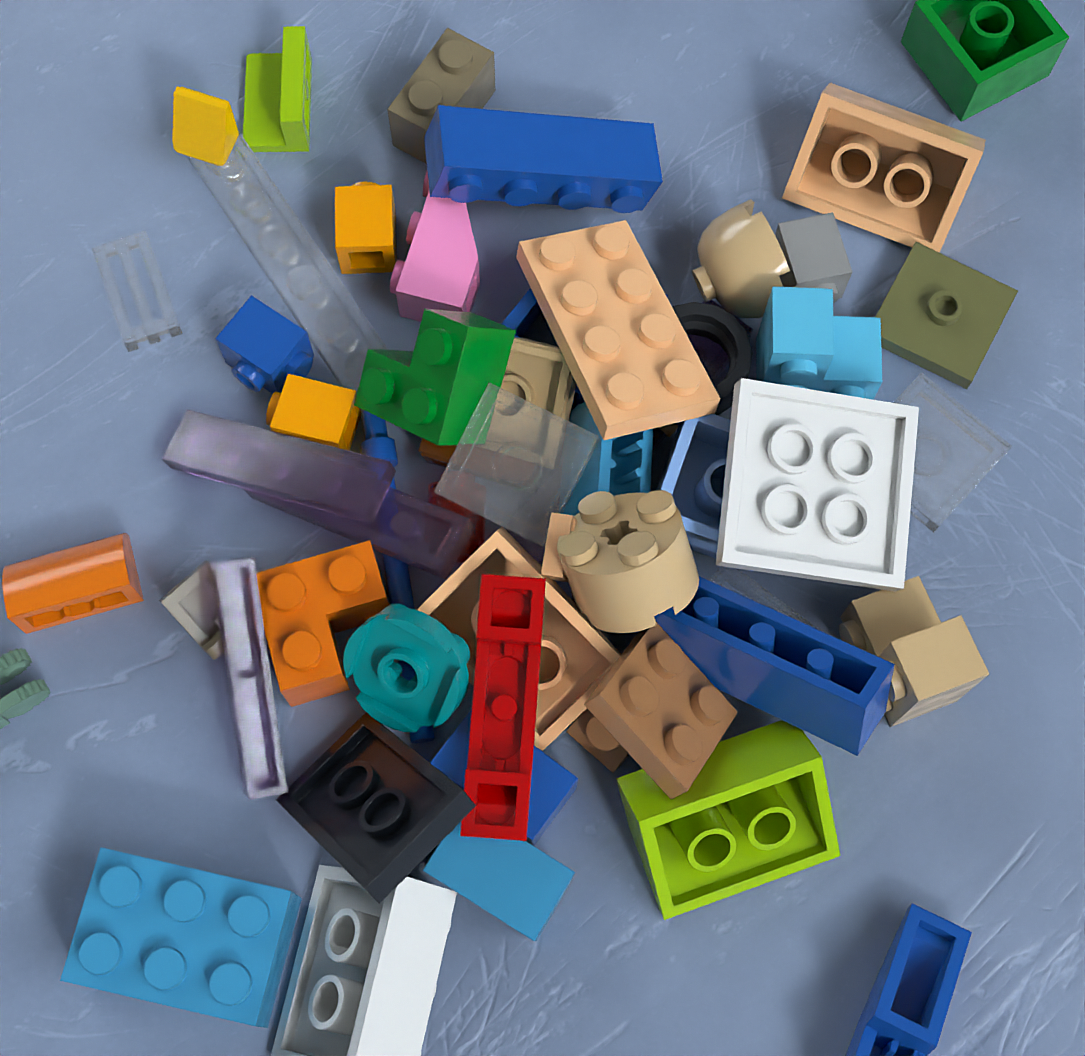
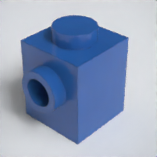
M252 295L215 338L225 362L233 367L231 370L233 375L242 384L255 392H260L264 388L272 394L275 391L281 393L287 374L306 378L313 365L314 353L307 331Z

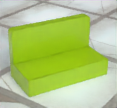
M305 26L283 27L282 53H250L246 57L243 145L247 152H309L312 56Z

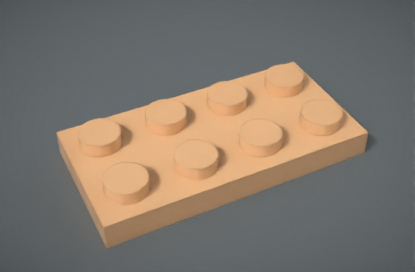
M626 220L519 241L516 258L603 441L715 414L720 397Z

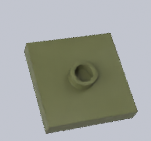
M915 242L875 316L876 318H881V347L968 389L1018 290Z

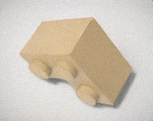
M919 576L906 580L904 582V589L895 592L879 590L852 600L840 617L843 622L839 625L842 641L895 664L885 717L890 727L957 702L989 675L988 669L962 615L941 622Z

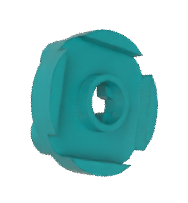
M390 604L380 613L367 619L351 635L345 647L343 667L346 679L353 674L355 684L361 691L355 698L372 718L398 731L417 732L421 726L435 724L434 727L443 724L462 703L469 684L467 663L470 660V650L462 637L451 633L433 617L423 612L409 609L402 604ZM394 660H403L409 663L417 675L410 681L406 680L401 676L402 667Z

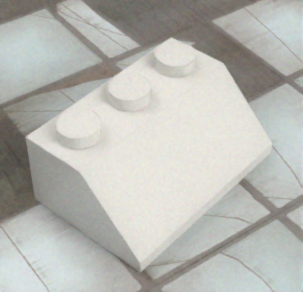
M319 865L271 1056H421L431 1005L436 993V983L445 943L451 927V917L457 892L406 877L379 904L343 867Z

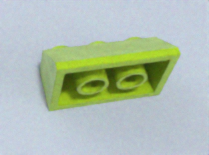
M783 720L719 742L689 790L673 799H670L643 769L616 778L632 837L664 920L841 856L822 756L802 729Z

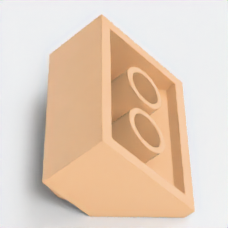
M829 83L821 93L782 199L822 214L833 212L835 219L913 248L915 242H918L940 253L983 155L986 140Z

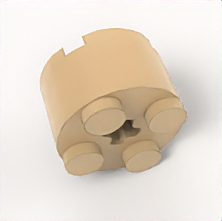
M655 490L649 493H626L613 496L610 492L599 491L587 495L579 502V513L574 516L577 520L575 529L570 531L568 535L559 536L557 550L577 606L581 613L583 612L588 616L590 624L597 629L613 633L642 631L657 625L654 616L673 607L676 615L691 602L699 586V574L680 511L675 505L671 493L664 490Z

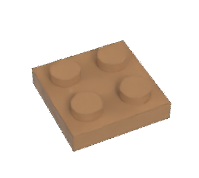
M658 623L656 626L639 631L584 703L587 709L670 799L689 790L738 713Z

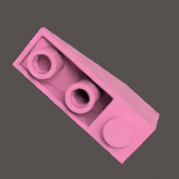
M427 171L423 183V196L427 198L422 213L414 211L408 225L406 242L411 246L406 261L397 260L390 281V293L396 294L400 317L420 322L424 308L471 312L480 286L479 259L466 203L455 202L450 198L430 197Z

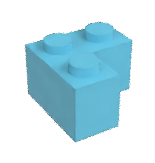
M772 287L756 337V381L873 400L883 382L881 318L833 316V289Z

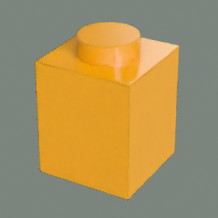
M364 181L357 182L351 186L335 187V249L341 274L393 272L397 262V234L392 184L378 185L373 182Z
M287 374L282 392L275 391L272 394L266 413V424L270 426L278 448L345 465L361 417V409L354 406L357 395L356 390Z

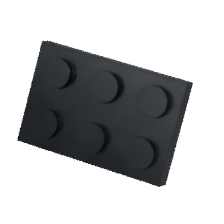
M367 712L276 799L287 813L379 904L476 806L463 789L383 724L372 718Z

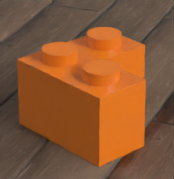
M365 541L250 574L280 692L289 705L294 707L350 690L335 633L359 627L367 619L389 606L371 541Z

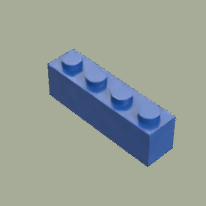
M438 105L424 136L430 197L450 198L459 203L485 200L506 202L511 206L547 204L559 205L567 210L593 207L609 208L618 213H631L637 210L642 211L663 182L654 123Z
M699 576V586L695 596L679 613L675 615L673 607L654 616L662 629L680 646L682 651L717 689L858 756L886 712L895 664Z

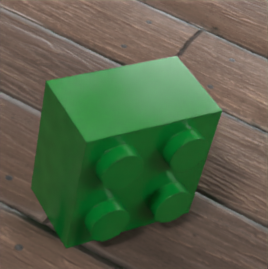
M918 0L914 3L901 43L957 118L962 122L1048 77L1069 36L1040 0Z

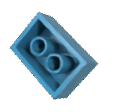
M100 848L60 981L251 1026L268 1028L302 898L292 891Z

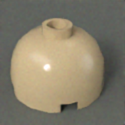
M751 199L727 210L711 221L703 231L698 244L701 267L692 270L694 280L703 299L707 302L716 298L726 312L738 318L763 317L772 287H783L779 276L790 271L778 240L762 211L752 215L755 202Z

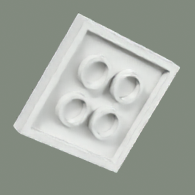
M744 378L738 380L734 384L716 565L894 592L904 589L919 407Z

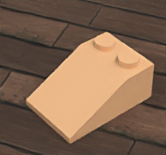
M501 526L417 611L433 617L451 633L457 634L465 640L470 650V660L467 663L469 682L474 686L481 575L546 578L534 746L543 751L587 709L584 703L621 656V653L599 629L590 624L588 617L583 612L581 613L579 607L555 580L541 575L542 566Z

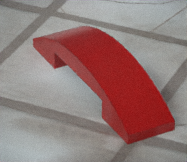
M481 575L469 751L464 783L465 793L476 806L461 821L460 836L527 841L546 578Z

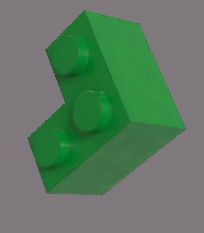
M424 308L414 351L367 350L354 406L436 445H486L516 330L472 312Z

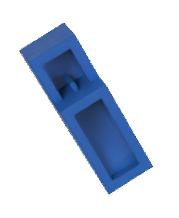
M912 903L907 908L890 945L845 1056H927L937 1047L972 932Z

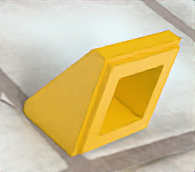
M177 86L173 93L172 142L174 150L177 153L223 166L239 136L229 101Z

